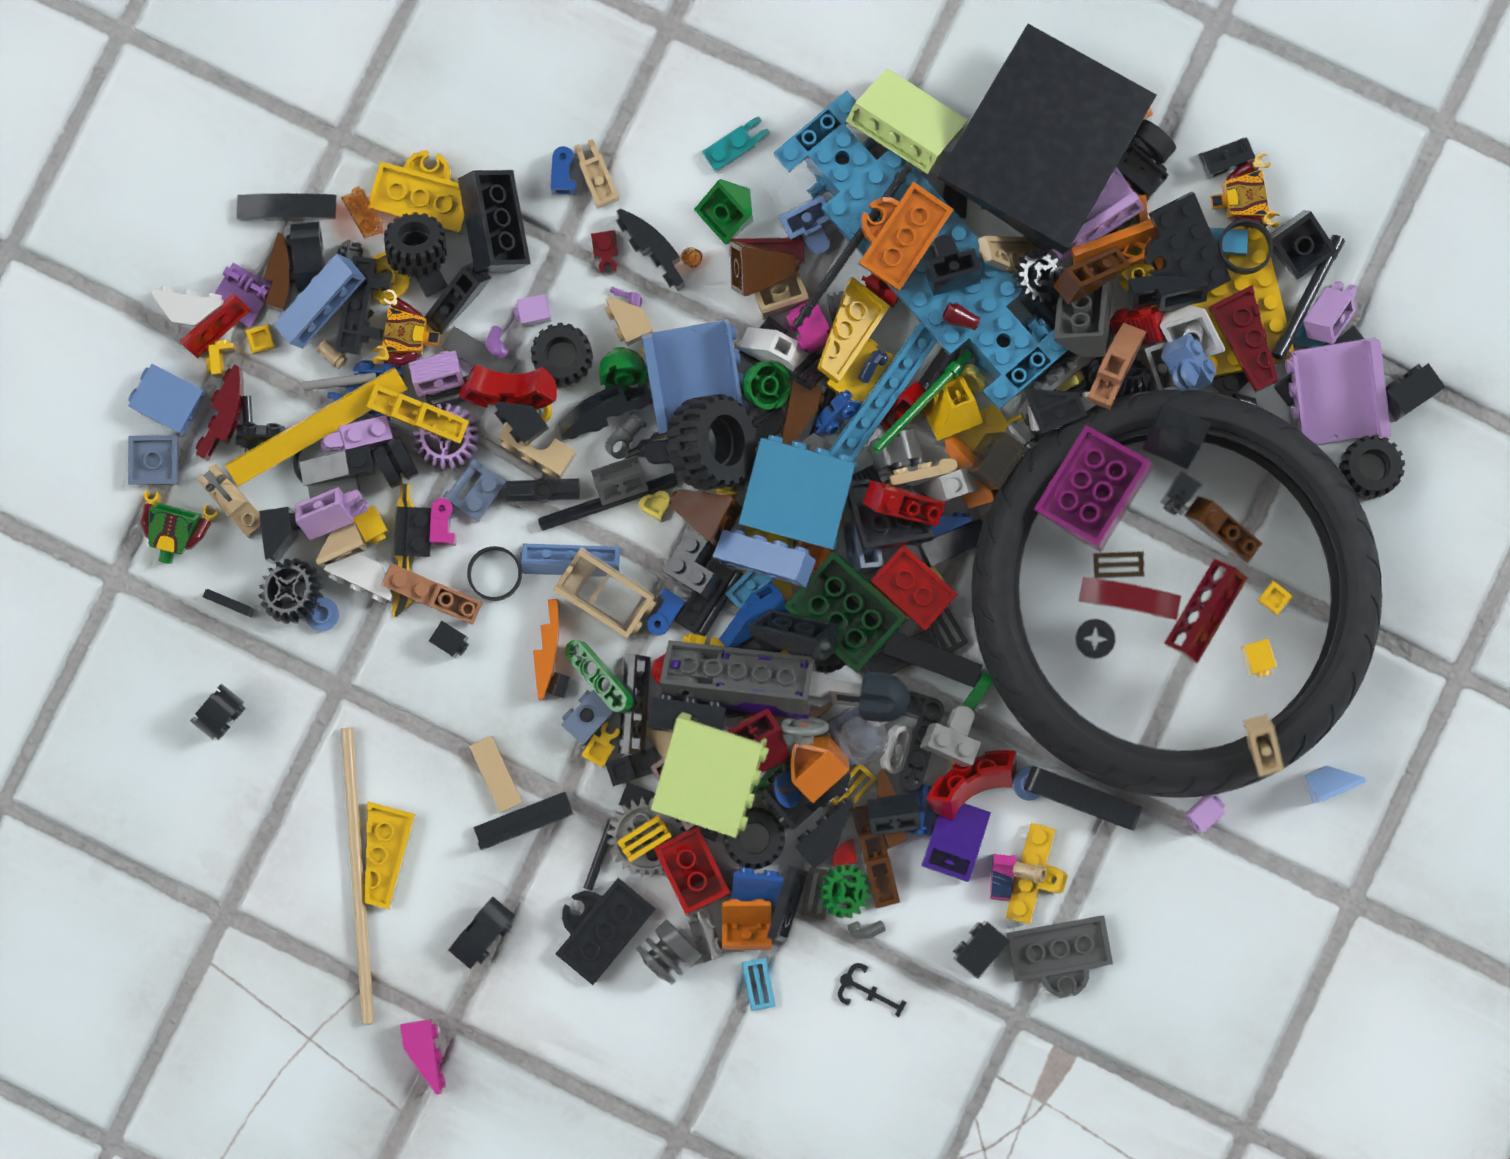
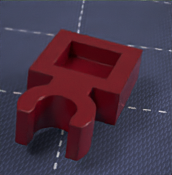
M615 230L591 233L594 258L602 259L599 263L600 274L604 275V266L607 264L612 265L613 272L617 273V264L612 259V256H619Z

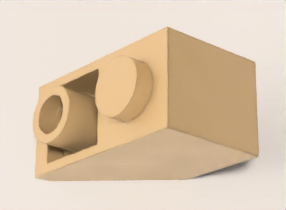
M612 297L606 299L608 306L604 308L610 321L615 319L618 325L615 332L620 342L625 340L627 346H630L642 340L641 334L653 332L643 308Z

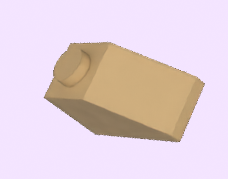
M1264 714L1243 720L1247 741L1259 777L1283 771L1284 768L1274 726L1268 715Z

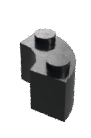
M319 221L290 224V234L286 235L287 247L292 249L293 268L290 269V278L292 283H296L298 292H303L311 283L312 278L318 275L326 266L323 258L324 246Z
M492 896L476 914L472 922L462 931L448 951L469 969L477 962L481 965L490 955L487 950L500 935L504 938L513 926L510 922L515 914Z

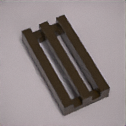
M1144 551L1093 553L1094 578L1144 577ZM1138 557L1136 562L1099 563V559ZM1138 567V571L1099 573V568Z

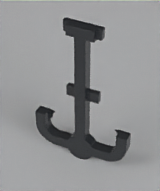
M855 963L849 968L847 974H843L840 977L841 986L838 990V999L843 1004L849 1006L851 999L843 997L845 987L851 985L868 994L867 1000L871 1001L874 997L897 1009L895 1013L897 1017L901 1015L907 1003L906 1001L902 1000L900 1005L877 994V987L873 986L870 990L853 981L852 974L854 970L861 968L865 973L868 966L862 963Z

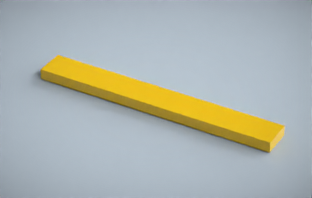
M393 367L225 464L237 486H241L328 434H331L339 426L346 425L371 411V409L365 406L374 384L396 393H402L407 390L396 368Z

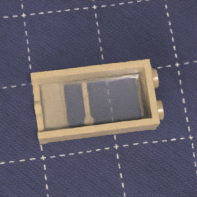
M582 546L553 589V591L626 638L631 633L636 635L643 624L639 620L644 613L649 615L656 604L653 601L654 593H651L594 556Z

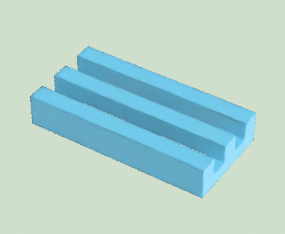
M766 958L742 962L751 1011L775 1007ZM757 964H762L769 1003L764 1001ZM748 966H753L760 1005H755Z

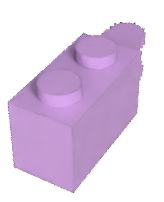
M1339 281L1335 282L1331 288L1326 287L1303 320L1307 338L1330 344L1335 343L1356 312L1354 298L1357 293L1356 285L1350 284L1344 292V284Z
M384 415L339 426L335 433L328 434L323 438L321 448L324 452L330 453V451H345L363 447L375 448L381 444L388 445V441L393 439L387 416Z
M337 487L296 504V522L308 539L312 540L354 523L353 518L362 513L364 514L368 510L369 504L366 500H361L362 494L359 490H353L344 494Z

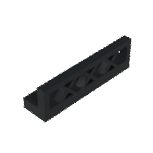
M629 654L624 659L623 686L631 694L633 704L628 712L621 713L619 754L644 755L651 657Z
M562 792L473 828L479 841L478 846L480 850H485L572 816L574 812L566 792Z

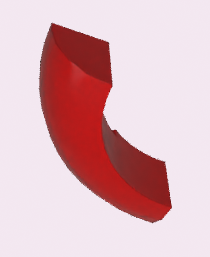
M476 364L466 377L458 397L488 408L489 404L494 405L497 402L529 405L537 410L556 401L557 386L554 378L542 366L528 373L510 374L493 371Z
M987 751L985 755L975 757L972 766L952 765L953 769L944 776H940L931 788L927 797L930 808L936 814L954 820L960 807L974 795L993 788H1013V778L1016 774L1017 766L1016 751Z

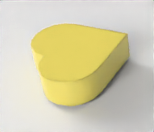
M966 364L962 368L963 371L960 375H963L971 392H982L985 389L986 378L979 373L978 367L973 364Z
M1080 370L1055 389L1057 391H1066L1083 381L1085 376Z
M658 491L654 495L643 496L639 502L640 508L644 513L661 522L670 506V495L665 491Z

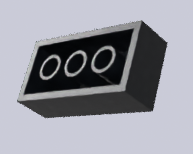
M473 170L459 177L458 184L475 273L513 272L530 265L514 171Z

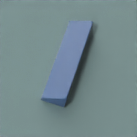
M523 544L522 573L563 575L581 548V545ZM582 546L594 556L620 571V547ZM596 566L590 576H606L608 573Z

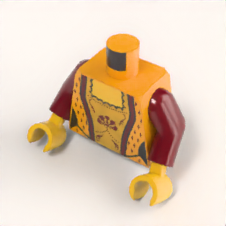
M1260 153L1256 155L1255 160H1250L1240 165L1230 173L1222 185L1223 194L1210 195L1212 210L1225 208L1227 219L1233 221L1251 219L1260 222L1265 227L1267 225L1273 228L1279 227L1280 223H1272V218L1280 216V214L1269 211L1263 171L1259 170V167L1269 168L1271 166V162L1262 164V158L1268 154ZM1242 226V227H1245V228H1247V229H1249V228H1251V229H1256V228H1253V227H1250V226Z
M393 290L383 291V294L388 296L389 301L383 298L380 299V304L383 306L391 304L392 308H388L383 344L372 350V352L379 354V356L372 359L373 363L378 364L384 361L386 364L402 367L409 364V362L416 361L417 358L423 357L424 345L438 347L440 332L427 331L426 318L418 310L402 299L397 298Z

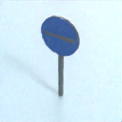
M786 761L781 763L782 772L774 779L773 794L779 805L784 808H792L799 803L801 791L792 783L791 772L787 771Z

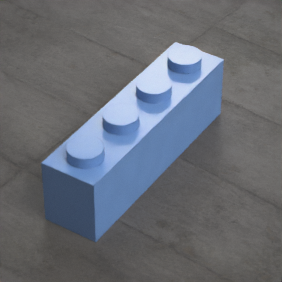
M336 254L328 260L320 273L312 278L311 283L305 290L296 296L295 301L289 308L281 313L274 326L289 344L303 349L366 278L350 259Z
M733 529L732 532L722 531L713 557L724 565L805 588L816 562L805 548L795 546V549H791L783 542L775 540L774 543L767 542L766 538L759 535H754L753 538L748 537L745 532Z

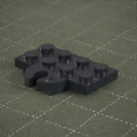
M1189 192L1148 213L1157 236L1151 239L1144 248V264H1152L1157 257H1162L1163 266L1160 269H1151L1148 272L1151 276H1180L1206 281L1208 283V292L1232 280L1194 192Z
M619 877L603 896L591 891H582L572 895L573 900L581 901L584 904L582 914H573L570 906L567 904L563 907L562 921L570 936L555 955L591 985L597 982L656 910L654 906Z

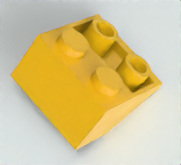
M963 375L958 376L956 379L952 378L923 411L937 441L949 438L956 433L972 429L976 425L983 423L976 400Z

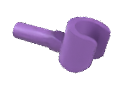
M611 287V293L626 298L629 304L641 308L642 297L638 293H629Z

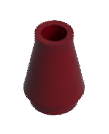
M949 302L944 310L942 321L947 322V325L968 328L975 331L979 325L980 317L957 302L954 304Z

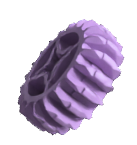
M437 404V408L443 410L441 404ZM446 404L445 411L463 419L468 417L469 412L467 410L460 414V406L457 405L454 411H451V404ZM474 418L467 419L469 423L465 431L466 434L462 438L464 442L462 447L448 455L450 447L456 442L447 439V442L444 444L442 437L439 438L435 434L422 429L421 431H413L415 437H420V439L413 442L414 445L422 446L417 450V453L419 455L426 453L423 458L425 462L433 458L431 462L433 467H436L439 461H441V469L446 468L447 462L454 469L455 460H458L463 465L462 456L465 455L468 459L472 457L467 452L468 449L472 451L477 450V447L471 444V442L479 441L478 436L472 435L479 431L478 427H470L475 422ZM427 439L440 442L441 455L430 450Z

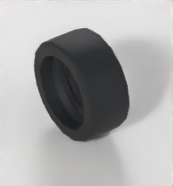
M1143 119L1132 138L1136 146L1139 145L1148 152V157L1163 164L1177 148L1173 140L1160 127L1146 119Z

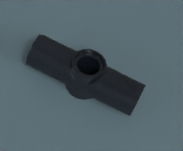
M540 478L537 480L506 481L507 503L538 501L546 503L549 501L580 500L579 478L548 480ZM544 484L549 486L550 490L546 496L542 497L537 495L536 491L540 485Z

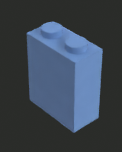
M151 364L149 368L146 367L140 377L142 382L138 389L135 388L131 392L128 406L184 436L207 393L164 369Z

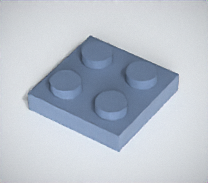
M128 436V484L179 485V436Z

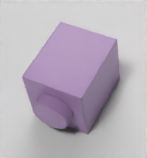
M545 294L517 300L518 307H514L515 318L517 322L521 321L523 327L552 322Z

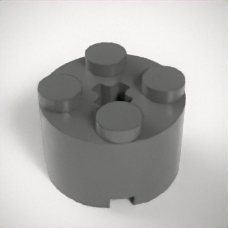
M915 429L901 431L879 454L873 451L872 446L881 437L869 443L878 476L889 473L894 474L893 470L905 468L909 465L915 467L918 464L924 463Z

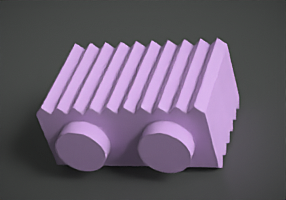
M456 350L450 352L443 351L439 355L428 358L420 357L416 361L409 362L413 386L418 397L464 385Z
M1210 795L1203 796L1183 815V818L1196 832H1207V829L1211 828L1214 822H1218V819L1225 815V810L1223 809L1225 804L1216 795L1214 797Z

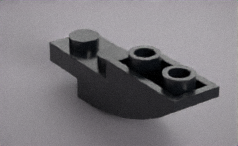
M623 209L617 210L618 219L615 221L622 232L627 230L631 239L628 241L635 252L640 251L643 256L652 252L649 256L656 267H662L665 272L662 277L669 288L674 286L676 291L685 287L682 277L674 266L680 262V256L666 238L640 217Z
M619 383L581 402L558 424L562 441L575 439L591 431H600L604 427L609 426L608 417L620 416L624 412L642 409L649 404H653L647 384L624 391L622 384Z

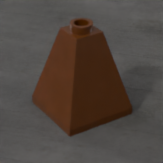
M735 240L729 241L731 289L742 296H749L796 275V271L799 270V259L791 253Z
M679 489L678 492L674 491L669 499L670 507L715 548L722 531H732L743 509L730 496Z

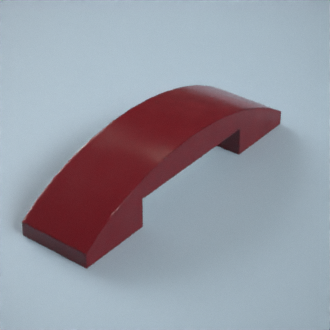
M1082 577L1078 602L1110 606L1177 620L1181 595L1133 584Z

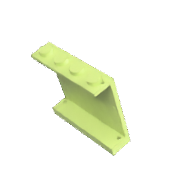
M888 68L856 101L846 119L847 123L927 174L953 138L957 139L968 121Z
M682 712L676 720L651 810L736 838L740 831L744 832L748 822V817H745L747 808L751 809L754 802L755 794H752V789L754 785L758 786L762 771L758 769L760 762H765L769 748L765 747L767 739H763L759 743L691 721L692 715Z

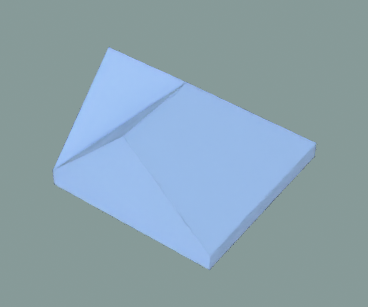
M1323 766V768L1305 775L1313 803L1323 802L1366 782L1365 777L1330 766Z

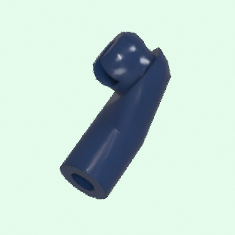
M881 350L873 351L864 363L858 379L864 383H869L877 365L883 366L886 364L887 354L882 353Z

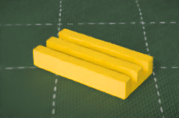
M859 762L850 772L852 774L851 778L859 769L863 773L838 801L833 798L831 803L835 806L843 798H847L863 779L868 776L870 780L854 797L856 799L855 804L878 778Z
M658 814L618 839L617 843L628 857L629 862H632L672 837V834ZM658 822L660 826L626 846L625 842ZM664 831L663 835L648 843L644 847L640 848L633 854L630 852L632 849L636 848L637 846L647 841L651 837L655 836L659 832Z

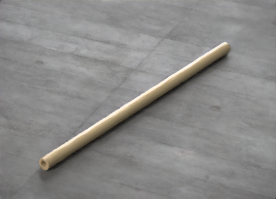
M353 727L341 728L361 1018L362 1024L374 1023L354 731Z

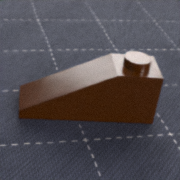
M1116 246L1066 268L1054 284V288L1067 304H1071L1086 297L1128 269L1131 264Z
M795 381L791 383V393L788 397L781 434L783 443L791 445L792 441L796 440L818 411V407L822 408L825 393H821V386H815L812 390H809Z

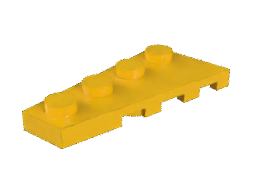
M853 276L848 279L817 367L818 370L835 383L840 382L890 307Z
M367 801L365 903L389 910L416 814Z

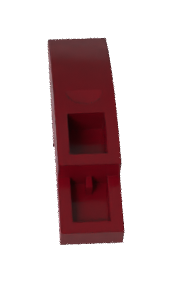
M235 364L232 369H227L222 379L224 384L220 390L217 389L211 398V407L219 413L217 416H212L207 426L209 431L205 437L202 436L196 445V455L206 461L210 460L219 441L229 445L235 433L236 424L239 422L242 410V396H244L243 370Z

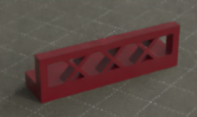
M1214 558L1164 644L1198 664L1248 578L1236 567ZM1219 567L1226 570L1220 579L1214 581V575ZM1211 590L1210 598L1202 602L1201 597L1203 593ZM1198 611L1199 616L1197 620L1189 624L1188 619L1190 615ZM1186 633V638L1181 646L1174 643L1178 635Z

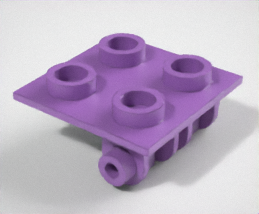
M232 263L230 268H225L223 272L225 277L214 294L222 295V300H225L234 292L244 301L251 311L239 322L251 328L267 300L271 284L239 265Z

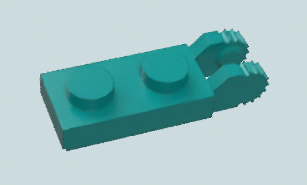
M759 116L750 120L744 126L741 125L702 151V154L715 173L753 149L757 143L769 136L770 132L768 129L761 130L752 139L747 133L761 123L762 120Z

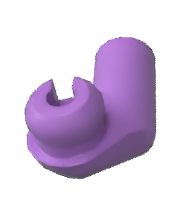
M492 326L485 341V346L492 355L498 359H503L508 354L505 344L500 340L503 330L499 326Z

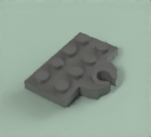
M1104 915L1006 933L1007 938L1010 940L1008 946L1015 982L1040 978L1043 987L1050 994L1060 998H1064V992L1059 986L1062 979L1069 978L1072 980L1073 988L1071 992L1075 996L1086 987L1090 968L1113 964Z

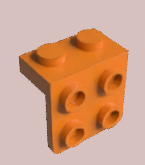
M731 899L722 902V950H772V939L767 938L771 925V902L763 899H755L753 901Z

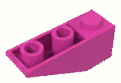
M432 1019L400 1024L405 1052L436 1095L443 1093L442 1088H446L444 1073H440L439 1063H442V1053L440 1048L436 1049L435 1039L439 1038L437 1023L433 1024Z

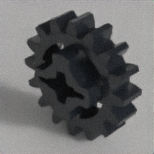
M1043 250L1027 252L1025 256L1019 258L1021 263L1014 266L1018 270V273L1013 274V277L1018 279L1015 287H1021L1022 290L1019 295H1027L1026 301L1028 302L1034 300L1035 304L1046 303L1058 296L1054 284L1061 276L1059 271L1063 268L1056 266L1057 258L1050 259V252L1043 253Z

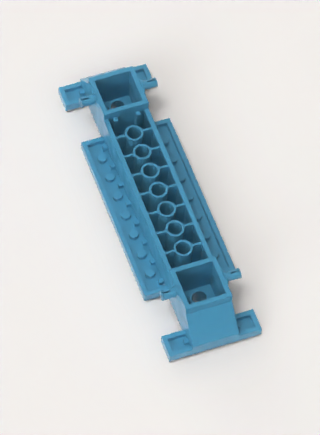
M845 91L779 147L773 155L789 173L803 161L806 162L807 167L815 175L817 181L806 190L812 198L823 189L831 193L833 198L822 206L821 210L851 242L852 237H855L854 235L860 229L862 213L871 214L872 209L868 205L883 196L887 188L891 186L892 181H894L896 173H900L903 166L909 162L891 150H888L878 160L873 157L869 150L875 146L874 142L867 138L866 141L861 143L846 126V119L856 100L848 91ZM839 155H844L849 161L845 165H840L835 161V158ZM914 165L911 173L909 172L906 176V182L900 185L899 190L893 195V199L900 201L911 183L915 182L947 204ZM953 210L935 239L941 235H949L954 239L959 252L974 249L982 269L980 283L933 296L926 277L927 261L935 259L932 251V242L901 290L898 292L890 285L888 286L949 355L964 343L966 344L967 349L974 355L976 361L974 365L978 367L979 372L984 370L995 379L994 382L983 390V394L999 411L1064 355L1068 349L1054 342L1055 329L1038 343L1028 332L1030 329L1027 325L1029 318L1020 323L1007 308L1010 303L1020 296L1021 287H1015L1017 281L1008 271H1003L984 263L979 253L978 237ZM882 215L875 222H880ZM865 237L862 238L863 240L856 248L862 256L871 245ZM949 302L953 304L957 302L980 317L979 325L975 331L968 328L947 325V322L942 321L944 310ZM1006 337L1009 340V346L1005 348L1000 347L996 339Z

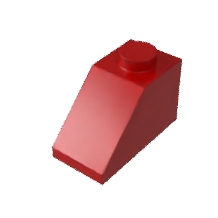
M917 381L897 398L880 422V425L888 431L926 390ZM926 406L902 429V431L926 408Z

